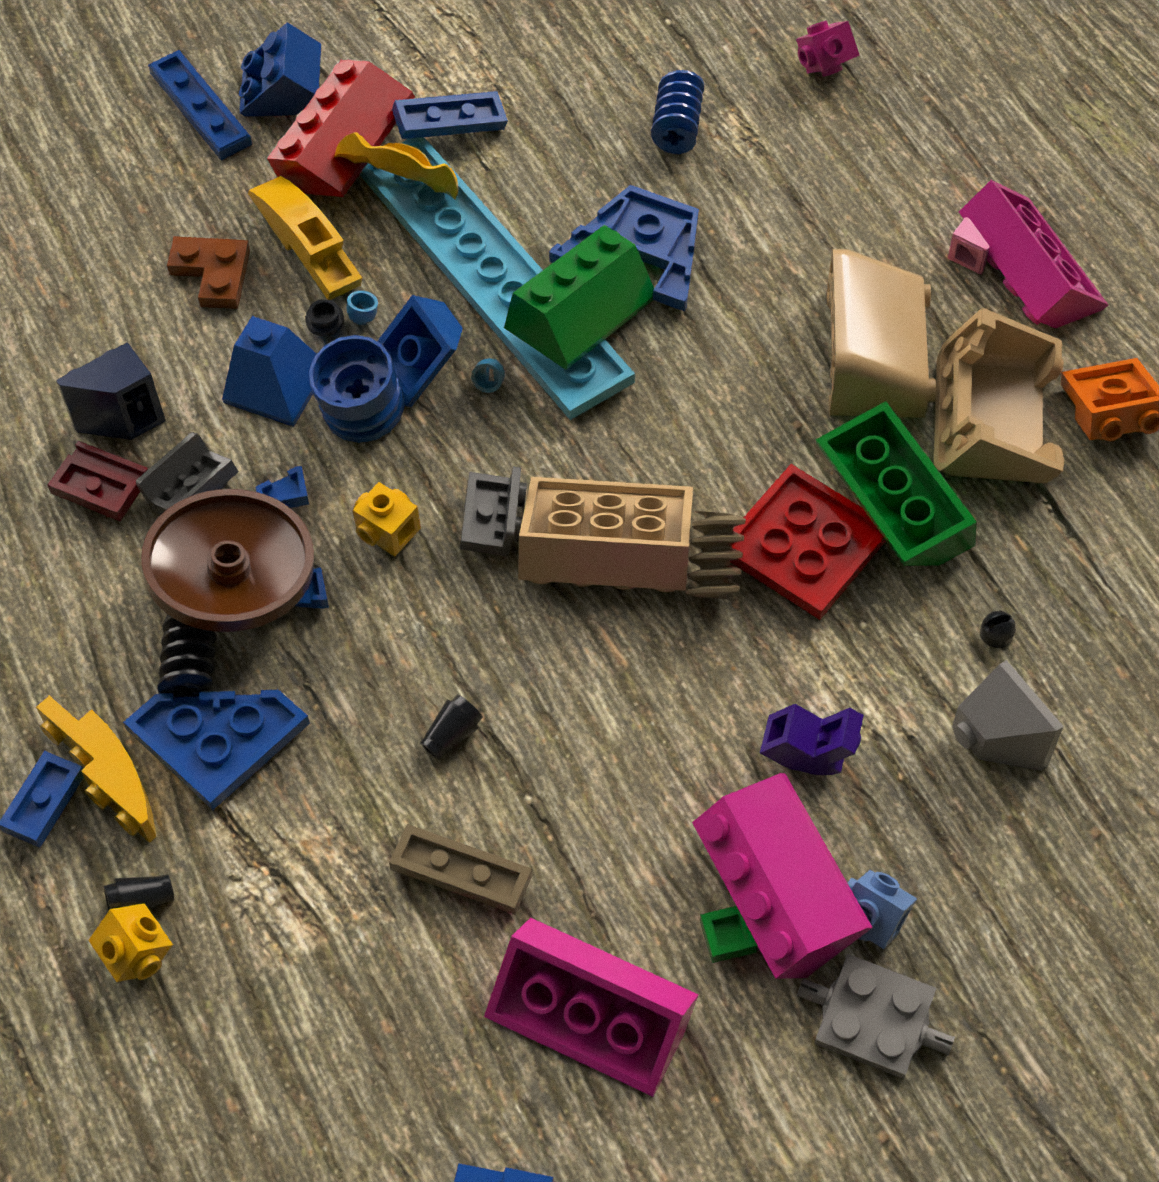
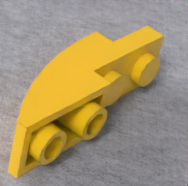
M279 176L248 191V195L287 251L294 250L328 300H332L361 286L362 276L342 249L344 240L322 211L297 186L284 177Z
M49 695L36 706L44 722L40 725L43 733L54 744L59 745L63 741L71 749L69 751L70 756L78 765L83 767L81 772L89 786L85 789L88 797L99 808L104 809L108 805L117 813L115 820L129 835L134 836L138 832L149 843L156 838V831L149 799L133 762L120 740L92 709L78 721Z

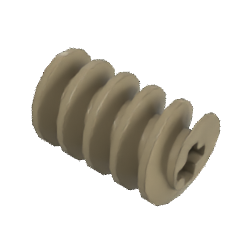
M695 511L704 516L705 519L692 522V528L703 533V536L691 539L690 544L702 550V553L689 556V562L699 566L700 570L688 573L687 578L698 583L699 586L686 590V595L728 599V594L740 591V586L730 582L729 578L741 575V569L731 565L730 561L743 557V553L732 548V544L744 541V535L733 531V527L745 524L746 519L728 513Z

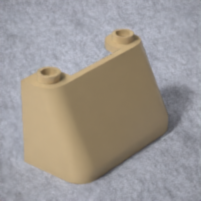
M832 249L826 290L827 306L831 309L832 350L830 368L832 391L831 395H829V415L859 416L886 401L898 417L925 418L928 402H934L936 396L935 378H929L925 313V308L930 307L931 285L924 284L923 276L849 249Z
M982 307L944 342L936 363L934 465L938 471L951 476L1048 483L1063 472L1065 460L1062 448L1049 442L1043 445V388L1052 380L1057 379L1062 372L1064 365L1062 359V340Z

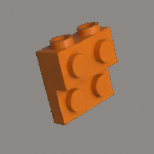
M1138 358L1061 372V386L1075 404V420L1089 440L1104 439L1106 441H1115L1126 433L1143 432L1145 434H1152L1159 430V385Z

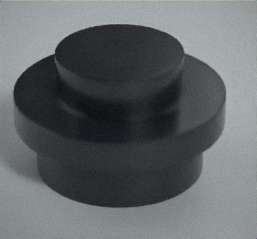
M317 300L310 305L306 313V326L311 333L317 336L333 335L344 325L343 311L331 300Z

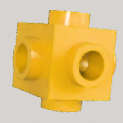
M380 482L369 493H363L354 505L353 515L356 533L360 539L370 546L377 545L393 556H396L421 529L418 506L413 504L402 491L398 489L391 490Z
M145 903L110 909L88 940L116 982L136 978L144 980L151 977L161 968V961L173 946Z

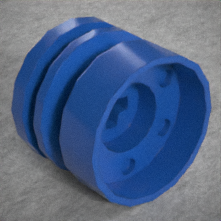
M358 335L341 337L325 345L313 358L309 369L310 386L315 399L319 403L324 421L332 433L343 440L362 443L379 439L397 425L405 407L404 397L399 380L396 377L391 356L382 344L370 337Z

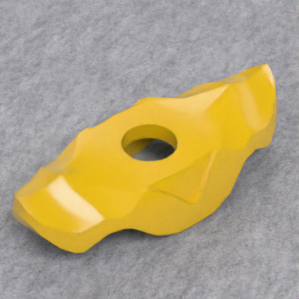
M357 132L346 135L336 147L335 157H344L354 164L361 162L369 163L378 169L407 179L421 181L435 192L445 193L456 199L458 181L452 168L447 164L432 166L427 156L415 147L403 143H388L383 146L374 147Z

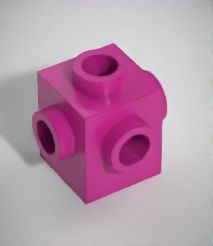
M827 20L813 24L806 28L807 35L796 39L799 47L798 58L802 66L806 68L807 74L821 72L823 77L832 75L843 70L841 63L860 56L849 21L828 25Z

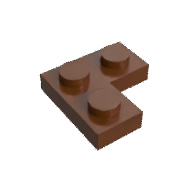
M174 236L167 263L169 275L202 277L198 295L200 307L238 309L250 254L248 240Z

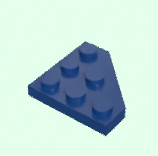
M278 689L261 690V694L236 695L235 691L200 692L199 696L175 697L174 693L155 694L123 722L126 730L212 810L220 805L310 724L308 715Z

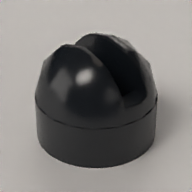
M1002 610L992 611L982 621L980 628L981 639L988 646L994 648L1008 646L1015 635V621L1007 612ZM1000 623L998 625H995L991 629L989 628L990 625Z

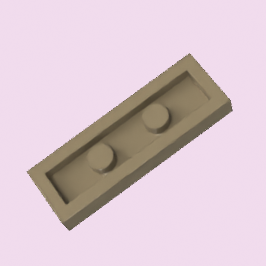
M409 824L406 825L389 861L390 870L514 915L517 913L533 876L532 868Z

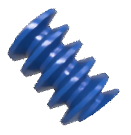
M687 70L669 72L662 77L658 85L651 138L655 145L668 153H686L696 145L704 81L694 72Z

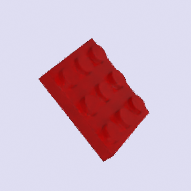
M790 464L743 517L746 519V523L734 527L733 531L744 535V541L732 544V548L742 552L743 557L732 560L730 563L821 620L886 540L861 506L793 464Z

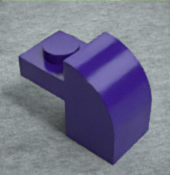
M793 704L768 716L760 754L792 770L814 775L839 774L842 771L844 758L854 755L860 745V730L864 715L852 708H847L822 719L799 705Z

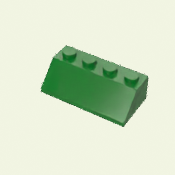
M603 225L513 292L504 329L567 370L653 301L654 286L636 245L621 236L617 231Z
M886 401L816 439L817 446L904 566H940L976 546L977 521Z

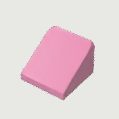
M967 217L964 218L952 235L948 259L981 275L985 269L990 246Z

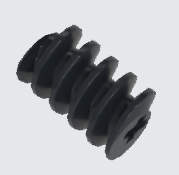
M167 614L162 628L164 634L161 639L163 649L160 653L161 665L158 672L160 677L157 684L158 693H174L175 697L199 696L200 692L209 690L213 686L214 681L210 674L215 669L211 659L216 655L215 647L212 645L217 640L216 632L191 627Z

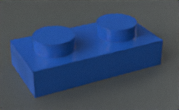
M44 751L0 820L1 831L40 848L83 780L84 776L81 772L83 767Z

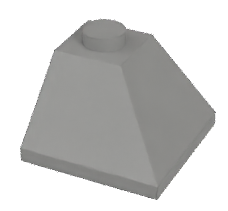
M1007 660L999 664L958 706L952 725L958 742L964 748H970L979 760L1039 771L1048 767L1064 727Z

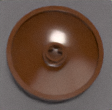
M219 489L185 498L168 508L156 519L148 530L143 542L141 552L142 572L146 588L154 602L177 621L207 631H244L263 626L278 619L300 601L312 580L314 548L307 526L284 503L254 491Z

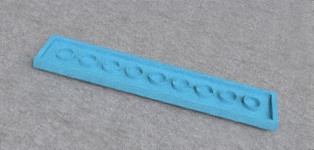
M425 137L407 139L401 142L423 152L432 166L447 164L450 167ZM367 163L360 173L361 178L570 420L635 383V373L605 339L565 370L504 329L513 292L543 270L455 171L454 173L458 181V194L456 199H453L448 194L435 192L421 181L407 179Z

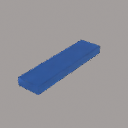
M180 50L148 65L153 78L221 161L252 145L249 133Z

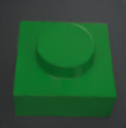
M737 906L700 914V924L712 963L757 953L758 945Z

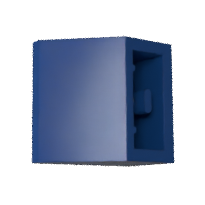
M288 22L278 31L271 32L266 37L264 43L255 51L248 52L242 61L241 69L243 70L242 85L239 90V96L241 97L239 113L245 117L288 116L297 115L301 112L319 88L321 43Z

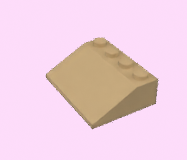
M531 477L519 533L518 580H528L536 584H547L550 582L572 583L579 587L605 585L623 590L636 587L652 588L660 592L686 591L693 487Z

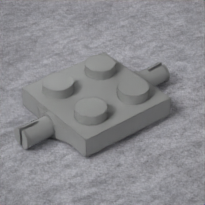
M847 954L840 975L831 984L830 989L803 978L797 993V997L823 1006V1020L815 1039L816 1045L902 1079L905 1078L910 1061L921 1048V1045L949 1056L955 1036L952 1037L928 1027L929 1008L936 991L935 987Z

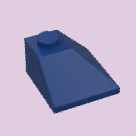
M415 295L410 297L377 341L385 347L391 356L396 377L403 392L404 404L407 407L414 405L456 351L463 330L444 302Z
M252 316L234 344L222 397L223 403L294 427L313 395L310 386L309 369L317 353L289 328Z

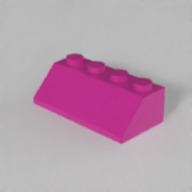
M990 180L959 211L963 219L967 217L972 221L990 246L987 256L988 263L995 269H1000L1006 277L1003 280V284L1014 296L1021 298L1025 304L1022 310L1033 323L1037 325L1043 323L1056 329L1100 312L1108 306V303L1028 197Z
M779 773L723 796L692 822L775 979L809 977L873 928L785 773Z
M530 918L510 938L484 1017L653 1097L684 1036L699 994Z

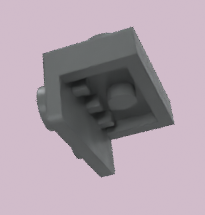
M191 432L136 480V485L153 512L161 515L168 508L185 498L206 491L224 489L227 482L239 471L231 459L209 451L200 435Z
M513 466L510 478L469 472L459 549L509 556L512 542H519V533L523 517L516 516L517 507L524 506L527 483L520 482L521 467Z

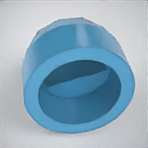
M367 291L352 292L347 298L346 305L349 319L358 325L374 320L378 308L376 296Z
M491 358L478 362L471 374L474 386L485 393L498 390L505 378L503 365L497 359ZM490 368L493 370L494 381H488Z

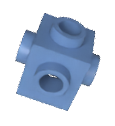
M869 870L858 880L851 878L847 883L873 927L858 939L871 941L884 949L897 937L917 898L899 888L900 884L890 875Z

